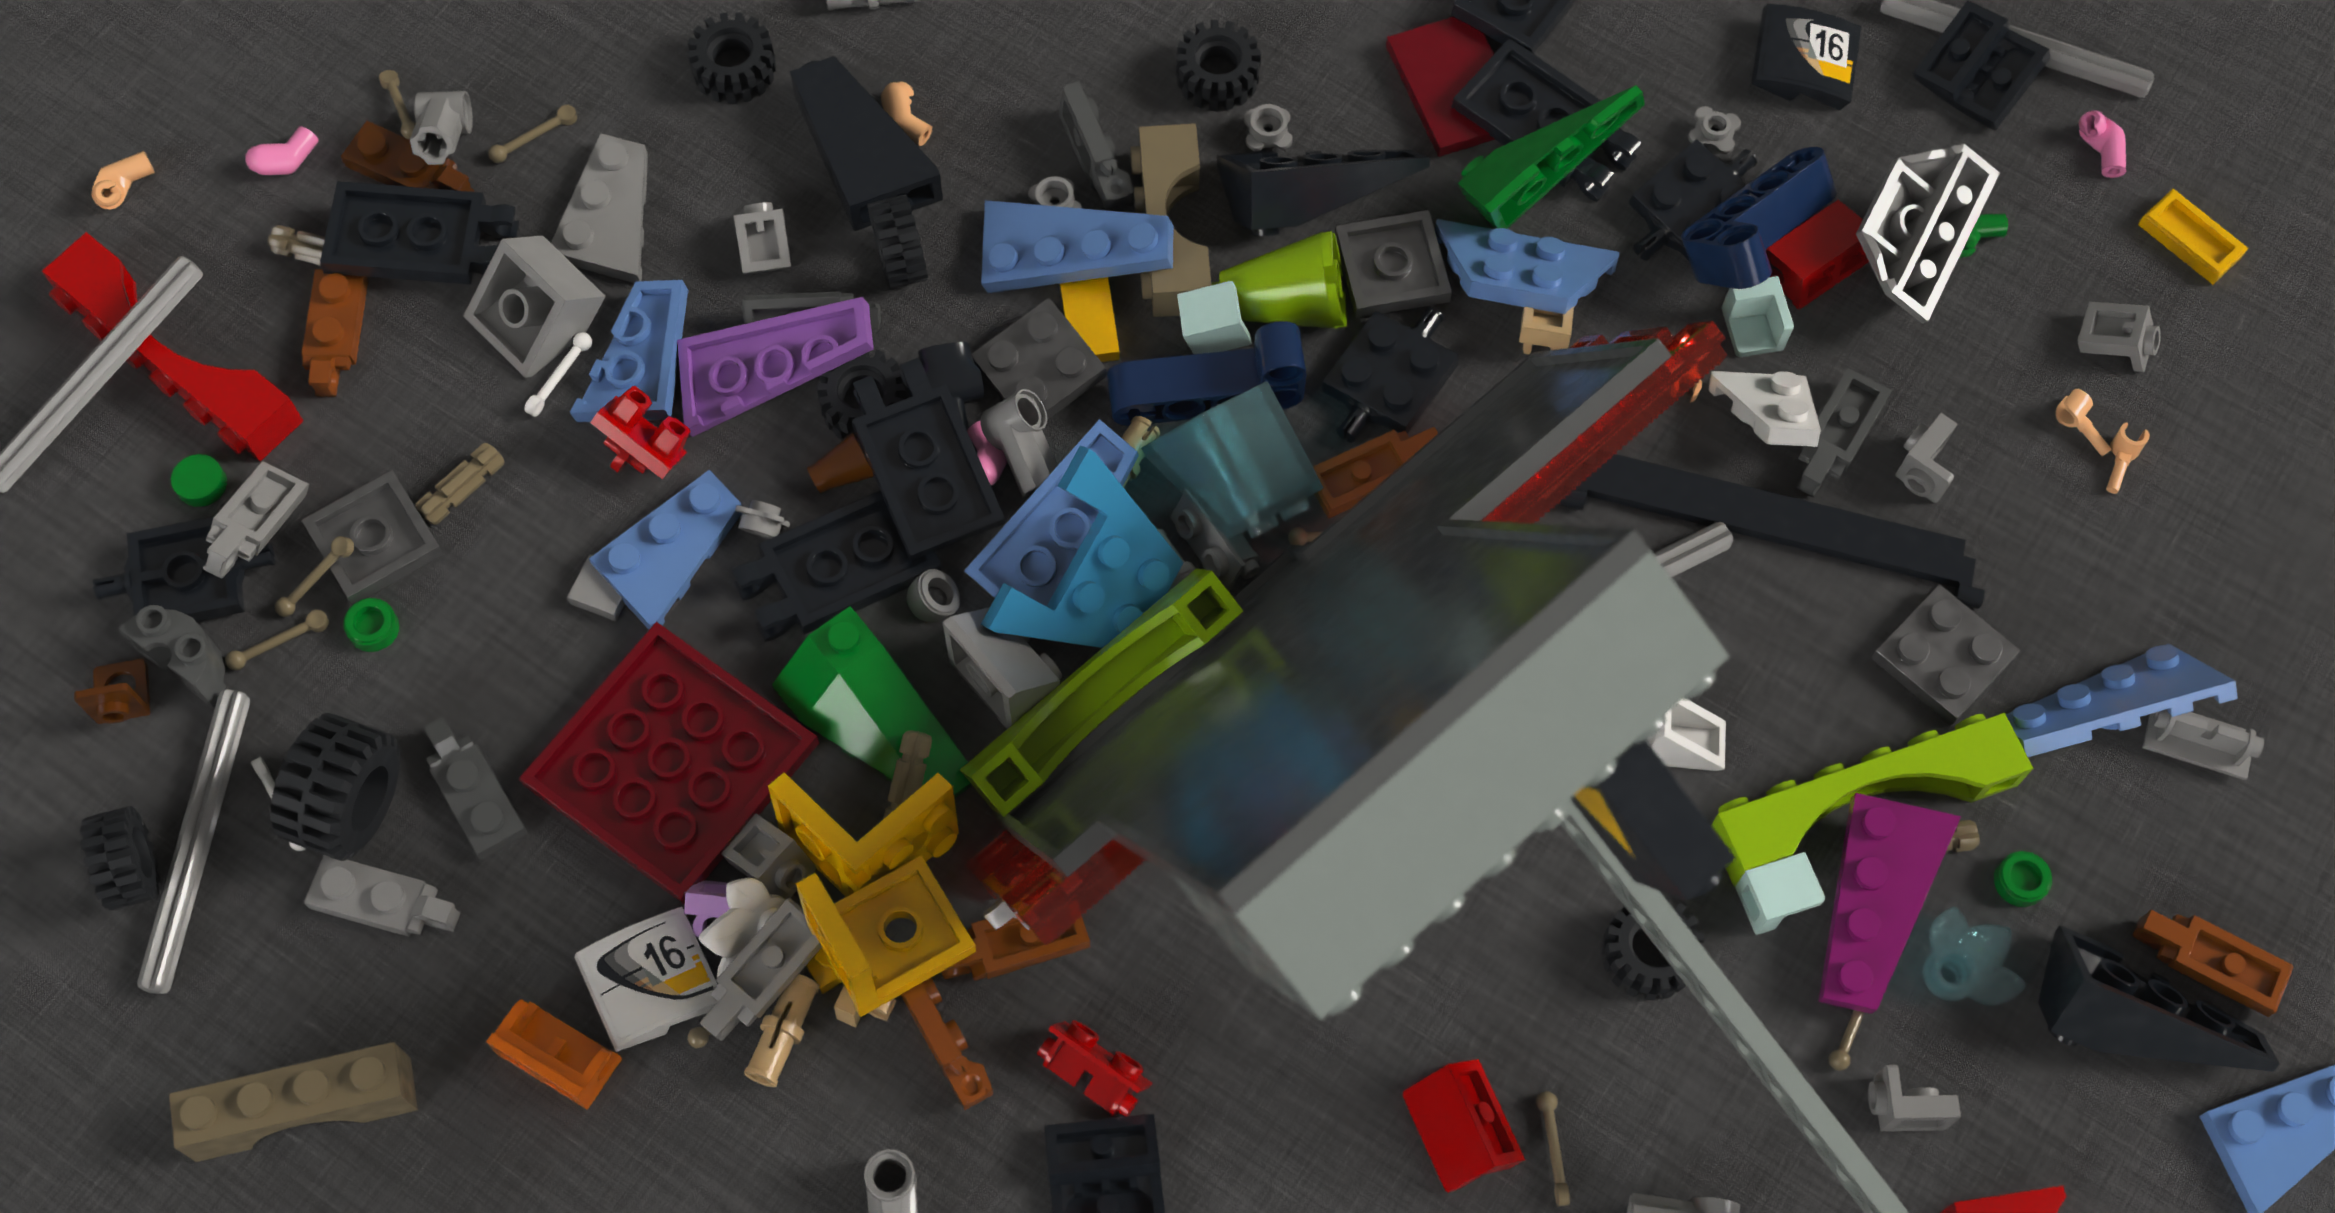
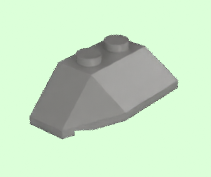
M1966 144L1952 146L1948 149L1903 156L1893 160L1856 232V236L1885 295L1921 324L1929 320L2000 174L1999 171Z

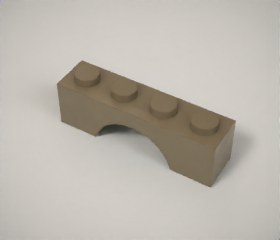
M1196 123L1139 127V146H1130L1132 175H1141L1142 184L1141 187L1133 188L1135 213L1168 216L1172 207L1180 199L1199 190L1200 160ZM1174 228L1173 268L1140 273L1142 299H1151L1153 317L1180 316L1177 294L1211 286L1208 247L1187 240Z
M395 1042L169 1093L174 1148L195 1162L251 1150L254 1144L261 1138L295 1126L327 1121L366 1123L418 1111L411 1058Z

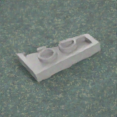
M600 133L551 242L576 268L632 283L642 281L641 247L644 245L643 208L646 204L648 153L645 145Z

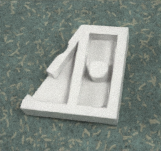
M1711 371L1709 392L1714 396L1726 394L1733 401L1731 412L1742 422L1752 426L1753 432L1766 444L1818 446L1821 428L1806 376H1799L1791 372L1760 374Z

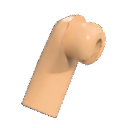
M903 81L889 83L881 94L882 108L915 144L923 146L932 133V126L911 114L910 104L912 100L909 97L914 95L913 89L908 83Z
M145 151L100 169L92 188V198L99 207L108 210L117 208L123 203L133 181L155 173Z

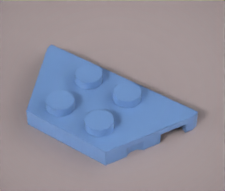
M1440 219L1436 220L1435 234L1438 244L1444 243L1448 250L1446 261L1452 271L1461 278L1460 284L1467 296L1472 298L1566 314L1573 306L1577 305L1579 298L1587 296L1596 288L1600 276L1604 273L1612 275L1615 272L1619 258V252L1567 243L1555 237L1539 238L1517 234L1505 228L1490 229Z

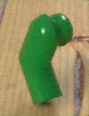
M1980 214L1958 259L1971 256L1976 250L1974 247L1981 238L2005 237L2008 231L2007 216L2005 214Z

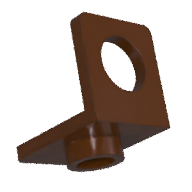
M143 659L97 666L93 669L94 688L74 692V701L97 724L120 723L131 718L151 715L148 664ZM119 675H130L134 677L136 687L133 690L127 683L109 685V683Z

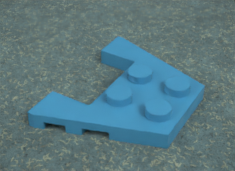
M1080 445L1058 487L1097 509L1099 513L1047 606L1003 583L981 622V625L993 632L1103 648L1167 594L1184 563L1098 455L1089 448Z

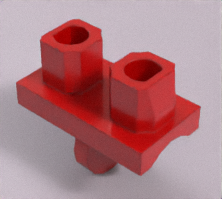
M636 386L629 388L620 397L615 396L596 413L590 423L607 436L603 444L617 454L610 465L611 469L619 473L627 464H630L642 475L649 469L663 479L686 455L687 451L683 447L690 434V429L677 418L670 416L658 428L646 420L643 416L652 405L650 397Z

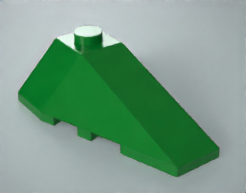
M1635 85L1497 148L1486 158L1482 155L1476 157L1464 168L1461 173L1463 178L1457 183L1462 194L1494 229H1508L1645 105L1643 92Z
M851 606L809 634L773 682V690L802 726L817 736L820 734L842 748L844 753L855 760L859 758L878 770L890 782L893 779L897 759L902 758L903 753L899 752L902 736L908 730L926 733L932 737L929 757L923 760V763L926 764V770L922 786L937 773L953 786L954 799L972 786L960 771L968 761L880 641Z

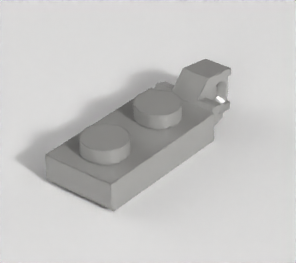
M262 461L213 518L211 529L206 538V541L212 543V545L207 550L208 558L203 566V570L222 579L234 566L238 557L249 562L254 555L257 556L306 497L309 484Z
M326 855L322 858L304 901V904L312 910L410 937L411 933L420 935L424 925L453 932L461 914L460 911L455 909L454 903L435 898L438 889L426 884L425 881L347 859L339 861Z
M790 897L715 980L718 985L711 995L718 1002L701 1020L700 1024L720 1041L740 1021L749 1027L757 1017L760 1019L822 948L815 934L813 935L807 926L803 909Z

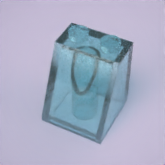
M1268 381L1199 414L1141 448L1146 458L1228 539L1248 530L1252 538L1279 525L1275 517L1276 514L1280 513L1283 521L1310 508L1306 498L1324 489Z

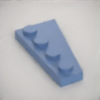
M985 200L981 284L987 293L1172 269L1174 226L1170 218L1163 215Z
M1100 419L964 570L994 598L1003 583L1045 606L1048 605L1099 513L1097 509L1058 487L1080 445L1094 451L1122 486L1124 485L1139 454Z
M2168 643L2152 647L2145 654L2120 665L2109 666L2102 673L2077 684L2066 685L2060 688L2058 692L2034 703L2020 705L2013 712L2006 714L2027 757H2032L2092 740V730L2119 729L2121 732L2141 726V716L2167 709L2171 717L2194 711L2193 702L2215 696V700L2220 704L2238 699L2235 680Z

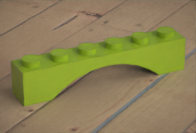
M1195 569L960 769L961 773L992 810L1003 817L1006 816L1041 786L1067 755L1113 711L1161 673L1205 645L1244 610L1212 570Z
M2005 713L1988 719L1985 718L1984 714H1976L1956 724L1954 731L1939 735L1937 730L1922 733L1908 742V747L1894 752L1891 751L1890 747L1876 749L1861 758L1862 763L1846 769L1842 763L1828 766L1818 771L1813 776L1814 780L1800 785H1797L1795 780L1782 782L1770 788L1766 792V797L1749 802L1747 797L1731 800L1719 807V813L1711 826L1736 857L1725 868L1735 887L1745 871L1792 856L1806 833L1832 811L1849 804L1851 797L1855 793L1872 796L1885 792L1922 791L1944 794L1972 803L2017 787L2033 770V766Z

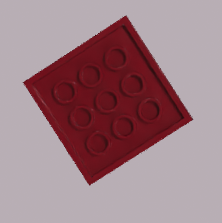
M656 621L519 779L523 786L685 905V893L692 885L706 880L724 858L721 853L755 814L760 815L772 801L768 785L784 772L791 778L817 747L819 741L817 736Z

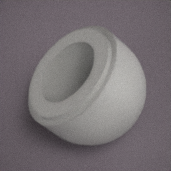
M930 569L923 572L910 584L907 591V604L916 618L924 622H939L958 610L960 593L951 577L940 570ZM928 587L941 589L947 596L946 605L936 603L930 596Z

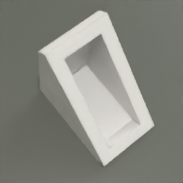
M1682 699L1664 715L1666 717L1665 725L1654 736L1646 740L1665 766L1710 771L1725 769L1726 721L1688 699Z

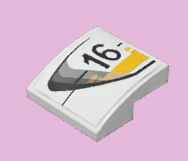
M682 907L648 918L613 933L576 952L574 957L616 1052L666 1035L671 1025L706 1014L718 1002L711 995L718 984Z

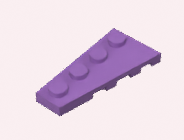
M863 297L677 340L684 425L690 429L689 435L694 437L874 350L869 304Z

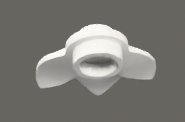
M741 878L729 882L726 887V897L730 909L699 934L698 939L704 946L715 954L722 956L718 966L717 977L721 975L786 901L779 895L769 894L765 885L755 878Z

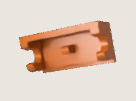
M522 999L511 1008L495 1033L492 1032L486 1041L498 1056L587 1110L622 1060L621 1056L605 1048L552 1016L533 1002L527 1003Z

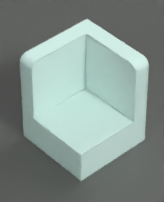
M1769 277L1759 285L1750 288H1729L1722 305V312L1736 356L1747 357L1783 351L1793 331L1794 324L1779 277Z
M1232 281L1177 294L1183 338L1193 354L1228 351L1251 344L1250 333L1241 319L1237 288Z
M1806 852L1747 870L1735 886L1755 935L1774 930L1784 917L1820 906L1825 900L1824 893Z

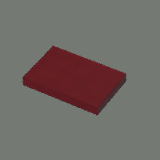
M1453 16L1387 37L1385 47L1438 157L1495 140L1487 131L1451 107L1453 98L1494 55L1484 33Z

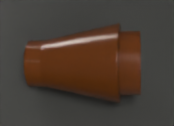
M854 432L816 463L807 467L808 473L820 494L829 489L874 477Z

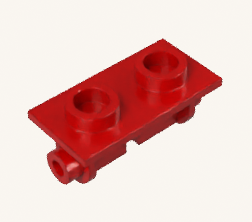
M1072 1020L1070 1024L1063 1021L1051 1025L1048 1030L1056 1035L1058 1039L1055 1041L1048 1037L1039 1048L1037 1055L1044 1059L1043 1066L1073 1087L1077 1086L1087 1071L1093 1075V1078L1083 1094L1113 1116L1117 1113L1124 1117L1129 1116L1138 1103V1099L1131 1095L1132 1092L1140 1093L1150 1088L1153 1084L1141 1075L1144 1071L1143 1066L1122 1052L1117 1051L1113 1055L1097 1044L1100 1039L1099 1035L1079 1021Z

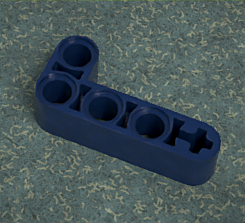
M1807 147L1787 155L1683 231L1681 238L1697 282L1733 289H1745L1759 285L1771 276L1772 269L1765 250L1830 203L1837 195L1825 152L1822 148Z
M1278 321L1264 325L1257 330L1254 348L1122 362L1108 370L1107 381L1112 418L1114 422L1120 425L1129 426L1134 416L1145 417L1154 424L1289 409L1302 402L1307 373L1299 327L1292 322Z

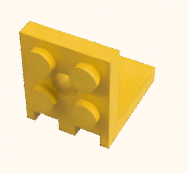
M785 772L768 785L779 830L796 841L815 867L845 897L921 855L925 862L932 856L934 858L941 857L953 846L959 834L953 786L939 773L934 775L859 841H855Z
M922 855L836 903H833L816 872L795 883L807 926L811 933L815 934L827 955L830 966L838 980H841L860 1017L976 952L975 943ZM897 918H907L916 925V933L906 942L898 943L891 941L885 935V930L891 921Z

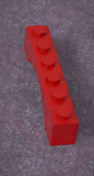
M87 232L42 270V273L53 286V289L48 293L50 297L68 314L71 315L77 310L85 316L81 320L82 323L101 341L137 303L136 283L123 263ZM151 334L126 360L136 370L142 365L152 372L149 375L150 380L168 397L171 398L175 393H178L186 401L182 404L183 407L199 423L205 426L211 421L219 427L220 430L217 432V435L237 454H240L245 449L261 462L304 422L291 399L256 370L226 369L198 363L173 352L158 342Z

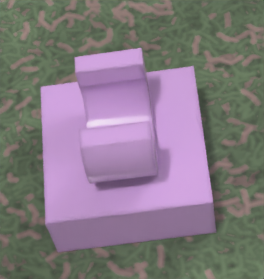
M702 881L692 885L685 893L684 914L697 915L693 922V932L696 937H699V934L707 928L708 918H718L730 909L726 897L728 883Z

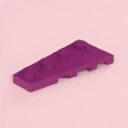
M1855 793L1851 797L1818 1002L1873 1014L1878 1010L1961 816Z

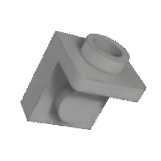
M771 202L743 206L744 214L734 215L743 274L792 268L783 210H773Z
M2089 302L2077 342L2081 353L2129 356L2133 371L2144 372L2149 355H2156L2158 352L2160 327L2153 326L2149 306Z
M755 814L721 853L726 861L741 873L761 881L769 894L779 895L785 900L797 891L795 883L812 875L816 869L815 865L794 839L758 814Z
M1885 1065L1875 1075L1874 1081L1869 1083V1107L1873 1115H1878L1880 1132L1947 1130L1961 1117L1958 1095H1939L1938 1089L1923 1087L1907 1090L1904 1092L1905 1096H1902L1898 1065Z

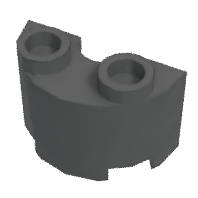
M150 605L141 609L137 615L118 628L139 653L165 672L170 668L183 678L181 680L182 683L190 691L215 708L219 693L226 689V685L223 682L225 657L193 617L177 610H168L159 605Z

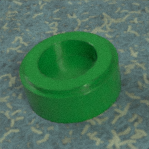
M195 454L182 459L174 467L171 474V485L184 503L194 507H202L214 503L223 495L227 486V477L214 458L204 454Z
M366 598L356 602L348 609L343 621L344 631L355 647L366 652H376L387 648L396 639L400 627L399 619L392 607L387 602L378 598Z
M2017 851L2009 854L1997 866L1994 873V885L1998 894L2009 904L2017 907H2030L2041 901L2050 891L2052 873L2048 864L2040 856L2028 851Z

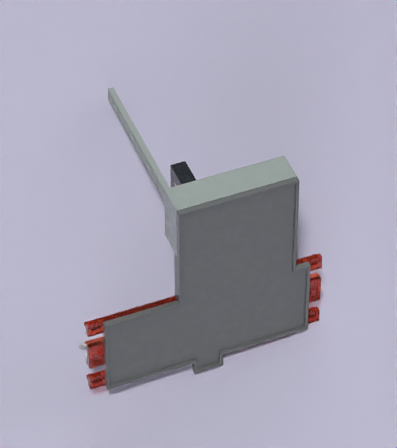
M1714 321L1689 323L1674 337L1668 328L1664 326L1624 331L1610 343L1602 334L1583 336L1568 349L1533 352L1307 546L1291 545L1233 595V598L1244 611L1205 645L1161 673L1113 711L1067 755L1041 786L1006 816L1003 817L994 812L992 816L1005 831L965 864L994 899H998L983 915L995 930L1014 917L1027 930L1031 928L1043 944L1047 945L1058 939L1059 934L1065 932V928H1070L1071 924L1076 923V919H1081L1082 914H1087V909H1092L1093 904H1098L1099 899H1103L1104 895H1109V891L1114 890L1115 885H1120L1121 880L1126 879V875H1131L1132 871H1136L1137 866H1142L1143 861H1149L1172 877L1247 970L1322 1020L1328 1014L1336 1015L1350 1007L1362 992L1360 985L1379 968H1390L1404 959L1414 946L1412 939L1431 922L1439 923L1452 916L1464 903L1465 896L1463 894L1479 879L1494 876L1505 869L1515 858L1516 851L1514 848L1532 832L1538 833L1546 829L1553 831L1561 824L1864 1213H1909L1661 894L1663 892L1685 901L1703 896L1720 882L1722 878L1721 871L1736 859L1646 741L1661 730L1666 723L1664 715L1682 699H1690L1697 696L1713 683L1716 678V674L1713 671L1725 662L1730 655L1635 529L1534 524L1539 522L1540 517H1544L1545 513H1549L1550 508H1555V504H1560L1561 499H1565L1566 495H1570L1571 490H1575L1576 486H1581V481H1586V477H1591L1592 472H1596L1597 468H1601L1602 463H1607V459H1612V454H1617V450H1622L1623 445H1627L1628 441H1632L1633 437L1638 435V432H1642L1643 428H1648V423H1653V419H1658V415L1663 414L1664 410H1668V407L1673 405L1674 401H1678L1679 397H1683L1684 392H1689V388H1694V384L1699 383V379H1704V375H1709L1710 370H1714L1715 366L1721 364L1727 354L1720 343L1726 338Z

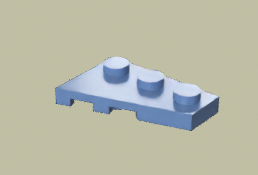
M683 280L635 282L611 329L614 337L603 359H596L589 373L592 381L583 399L577 398L570 411L576 422H590L596 413L615 396L620 397L632 386L638 387L650 397L652 405L643 416L646 420L666 419L668 416L671 417L679 363L677 340L682 339L688 288Z
M708 470L591 556L589 561L622 597L623 602L648 630L656 621L663 626L665 623L664 617L677 599H682L690 588V580L705 559L712 557L742 513L735 511L736 505L742 506L741 502Z
M2335 1065L2211 1109L2199 1116L2247 1213H2264L2335 1150Z

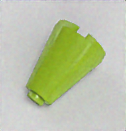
M1322 231L1222 270L1219 273V281L1212 282V285L1232 281L1235 284L1242 321L1261 323L1287 321L1297 326L1332 329L1347 326L1345 291L1342 292L1341 282L1343 270L1337 239L1333 231Z

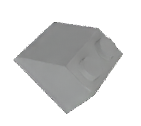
M544 236L507 238L501 240L463 317L527 378L534 376L573 345V338L577 333L587 332L605 295Z
M989 608L950 616L943 622L949 663L1006 729L1060 685L1062 673L1058 666L1046 653L1038 656L1027 643L1030 641L1029 637L997 633L981 625Z

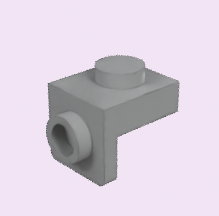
M1940 413L1929 428L1921 423L1911 434L1903 446L1909 453L1895 475L1904 482L1911 492L1918 496L1926 497L1934 503H1938L1954 479V475L1934 461V458L1943 449L1958 425L1943 413Z

